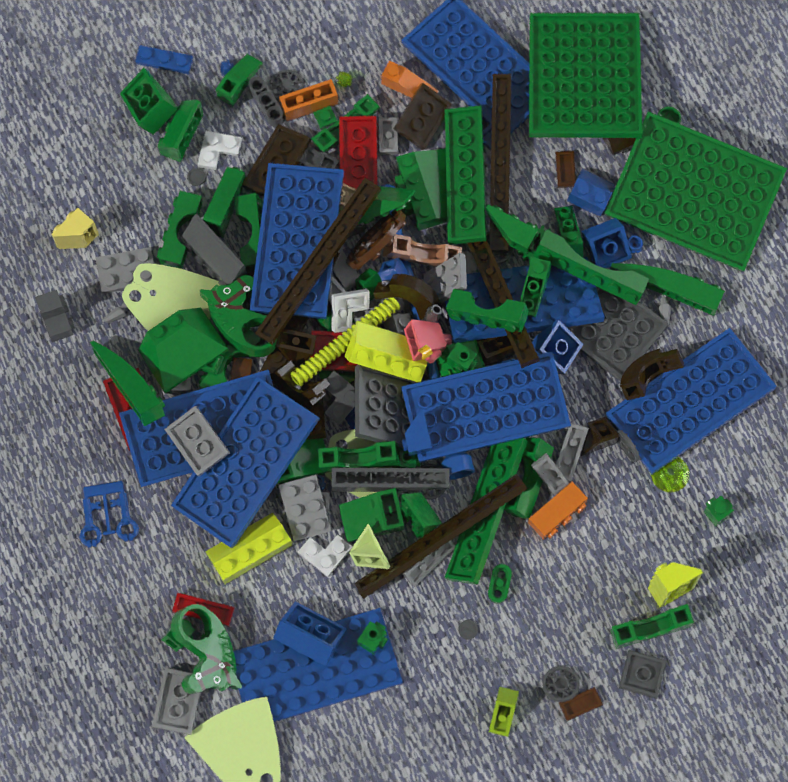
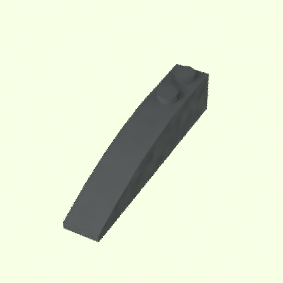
M332 468V492H380L396 488V492L449 489V469Z

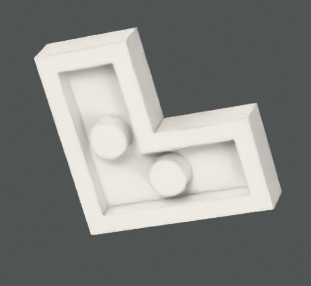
M205 131L197 164L198 167L216 170L220 153L238 156L242 137Z
M362 289L332 294V331L334 333L347 331L348 328L351 329L352 312L369 309V290Z
M337 535L327 548L324 549L310 537L300 548L298 554L325 576L329 577L353 546Z

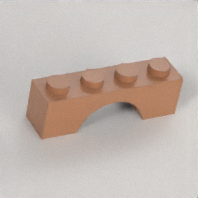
M398 234L394 235L393 238L395 240L389 247L383 248V257L400 258L403 261L437 267L456 254L462 253V247L448 244H422L413 241L411 237Z

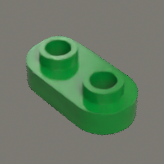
M505 564L495 566L492 571L488 597L495 604L503 603L507 599L512 571ZM504 572L506 576L499 578L498 573ZM500 591L502 595L500 597H496L494 595V592Z

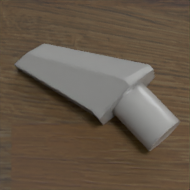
M662 297L660 299L661 305L659 306L660 315L663 320L669 323L671 306L668 304V298Z
M123 303L120 308L116 307L102 320L110 323L127 316L126 311L128 307Z

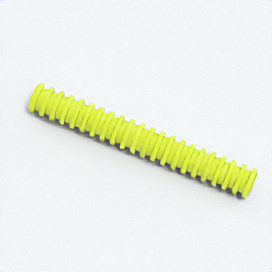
M394 297L388 298V300L385 299L383 303L379 304V307L376 306L374 308V311L371 310L370 314L365 315V318L362 317L360 322L373 326L381 325L382 321L387 320L386 317L390 318L391 314H395L396 310H400V304ZM353 324L351 329L348 328L347 332L342 333V336L339 335L337 339H334L333 343H328V347L325 346L324 350L319 351V354H314V358H309L310 361H305V365H300V369L296 368V372H291L294 382L298 386H303V382L307 383L308 379L313 378L312 375H317V371L321 372L322 368L327 367L326 364L330 365L331 361H335L336 357L341 356L340 353L344 354L348 348L355 325Z

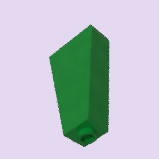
M238 167L226 168L203 217V221L217 236L224 238L235 209L234 197L240 195L243 187L242 183L246 178L245 172Z

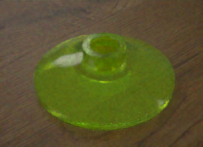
M677 457L652 474L651 478L655 486L660 490L670 493L677 492L688 483L689 468L681 458ZM672 469L674 474L669 475L667 470Z

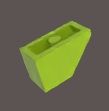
M499 687L489 729L490 733L509 736L519 691Z

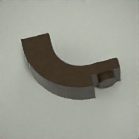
M393 274L391 281L384 280L378 282L373 293L375 299L399 297L408 300L416 308L420 320L425 318L429 307L438 305L442 309L436 292L426 282L411 275Z
M659 348L636 359L625 370L620 382V388L626 400L644 397L648 383L657 375L684 368V362L678 349L661 352Z
M292 361L282 364L270 374L276 385L289 398L304 406H312L326 395L325 388L330 385L325 378L318 382L308 380L307 383L303 382V386H298L291 377V372H296V367Z

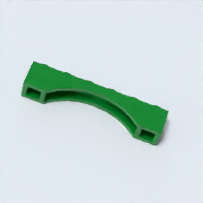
M549 230L545 231L534 253V257L550 261L551 265L634 305H637L649 280V278L634 271H615L594 265L578 255L563 237Z

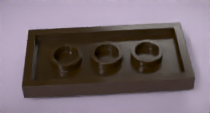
M278 124L242 183L243 188L264 197L268 163L297 165L311 142L310 137Z

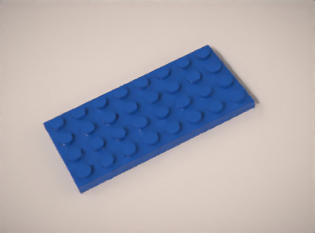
M446 0L401 40V43L469 107L481 105L483 120L488 125H492L493 74H511L510 134L529 118V63L461 0Z
M268 163L250 311L270 313L333 224L340 211L344 170ZM334 258L293 316L327 319Z
M530 265L500 269L514 301L520 302ZM552 265L536 317L528 315L524 326L529 333L543 331L556 320H560L566 327L604 322V314L596 286ZM480 272L466 274L467 289L464 291L472 293L475 304L478 307L494 309L495 306ZM447 300V301L444 302V304H445V309H446V307H447V304H448V301H449V300ZM446 310L453 343L507 336L503 328H490L483 324L474 325L463 320L455 321L449 317Z
M730 328L683 359L684 368L665 372L648 383L644 397L628 401L625 399L606 412V416L617 430H623L631 438L632 443L639 452L641 462L651 475L776 389L775 383Z
M553 352L539 354V362L521 368L518 360H513L402 386L401 389L410 425L420 410H424L432 451L417 454L419 463L571 427Z
M269 370L163 400L165 416L146 426L142 424L133 409L120 412L119 415L140 486L144 487L194 472L165 431V428L194 406H197L218 435L257 376L273 386Z
M257 376L218 434V437L230 454L201 476H197L193 472L171 506L224 544L233 548L320 418Z
M381 608L334 621L347 628V631L326 666L317 663L304 654H300L287 645L281 644L275 639L234 651L236 677L242 685V688L239 689L242 703L267 697L273 722H277L403 684L388 632L386 636L388 639L387 643L382 649L378 648L374 655L357 644L358 638L370 621L374 624L379 622L386 628Z

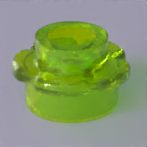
M340 71L339 75L335 77L340 86L347 87L352 85L353 76L346 72Z

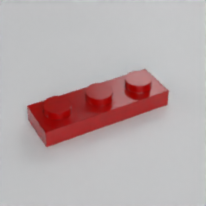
M177 593L172 609L173 613L187 606L198 604L213 612L222 622L223 626L230 627L235 610L234 607ZM187 611L184 615L202 620L199 615L191 611Z

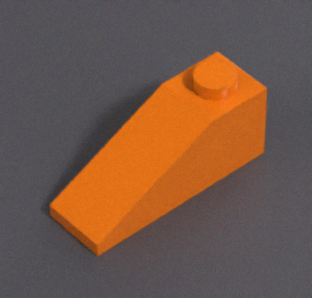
M390 60L381 75L382 85L411 98L422 83L436 93L439 92V90L407 68Z

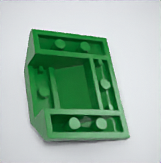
M201 307L178 310L147 331L138 349L164 393H167L229 350Z

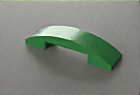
M367 94L355 103L354 108L343 117L373 116L380 106ZM339 120L328 129L325 127L311 138L322 152H327L340 144Z

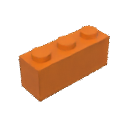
M332 79L279 96L280 106L286 122L311 114L327 106L331 107L338 104V94Z
M571 482L532 515L528 520V524L543 540L546 537L550 539L558 532L557 528L561 524L563 526L567 525L573 519L571 516L575 512L579 514L587 507L588 498Z

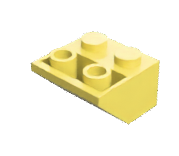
M77 208L67 215L66 220L62 224H58L53 229L51 235L59 249L86 248L99 233L94 221Z

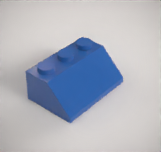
M295 601L280 620L273 638L281 644L287 645L300 654H304L317 663L326 666L338 648L347 628Z

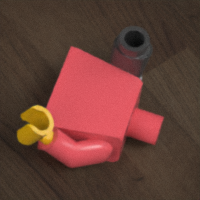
M438 305L429 307L425 318L422 320L413 319L404 328L413 361L426 360L428 363H433L442 355L446 345H451L452 343L451 334H443L440 324L437 323L442 313V309Z

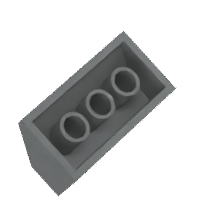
M196 214L182 235L185 242L183 245L189 253L193 252L196 255L195 259L201 266L204 264L207 267V272L212 278L216 277L219 280V285H229L239 277L247 275L244 264Z

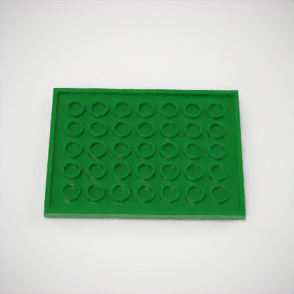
M530 13L529 137L642 138L639 13Z
M648 111L642 124V138H636L604 215L616 218L620 222L744 272L787 168Z

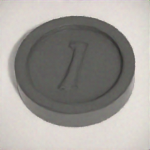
M193 168L188 172L187 180L191 185L199 186L205 182L206 175L202 169Z
M472 620L462 621L458 627L459 635L467 640L473 639L478 633L477 624Z

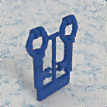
M117 481L84 487L83 509L85 526L80 532V541L88 548L92 546L97 547V544L101 541L102 534L109 535L115 533L124 542L133 541L138 534L139 527L130 518L127 493H124L123 482ZM120 492L119 499L110 500V503H113L110 504L111 508L121 506L122 519L115 531L110 529L106 494ZM103 495L107 531L103 533L99 527L93 524L92 511L95 509L101 510V506H99L101 502L93 504L88 499L89 497ZM131 524L133 526V533L122 534L121 528L123 525ZM95 530L97 538L92 539V541H86L85 532Z

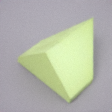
M368 523L349 553L356 566L389 569L390 564Z

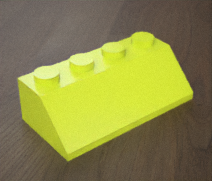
M360 321L356 322L344 356L349 362L418 383L422 381L427 366L426 360L413 361L405 335Z
M272 512L248 526L233 548L221 542L205 552L223 583L227 584L292 546V541Z
M674 562L669 565L664 563L656 568L657 571L652 576L648 590L658 606L662 608L694 589L703 572L701 569Z

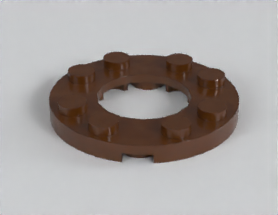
M395 209L391 212L393 215L388 214L382 217L356 243L353 252H350L346 259V263L352 269L359 270L370 259L374 261L379 257L380 251L384 247H389L394 242V235L406 224V215L401 210L396 211Z

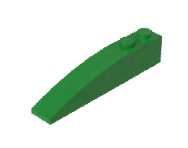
M612 263L610 270L634 271L649 278L646 288L713 316L725 292L720 286L707 284L699 277H691L672 270L623 263Z
M94 340L91 341L90 344L94 355L142 424L146 426L165 416L163 411L165 404L160 396L156 397L154 387L151 384L148 385L142 376L123 358Z

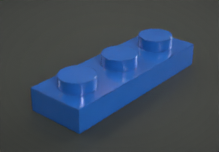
M139 45L135 63L189 74L193 56Z

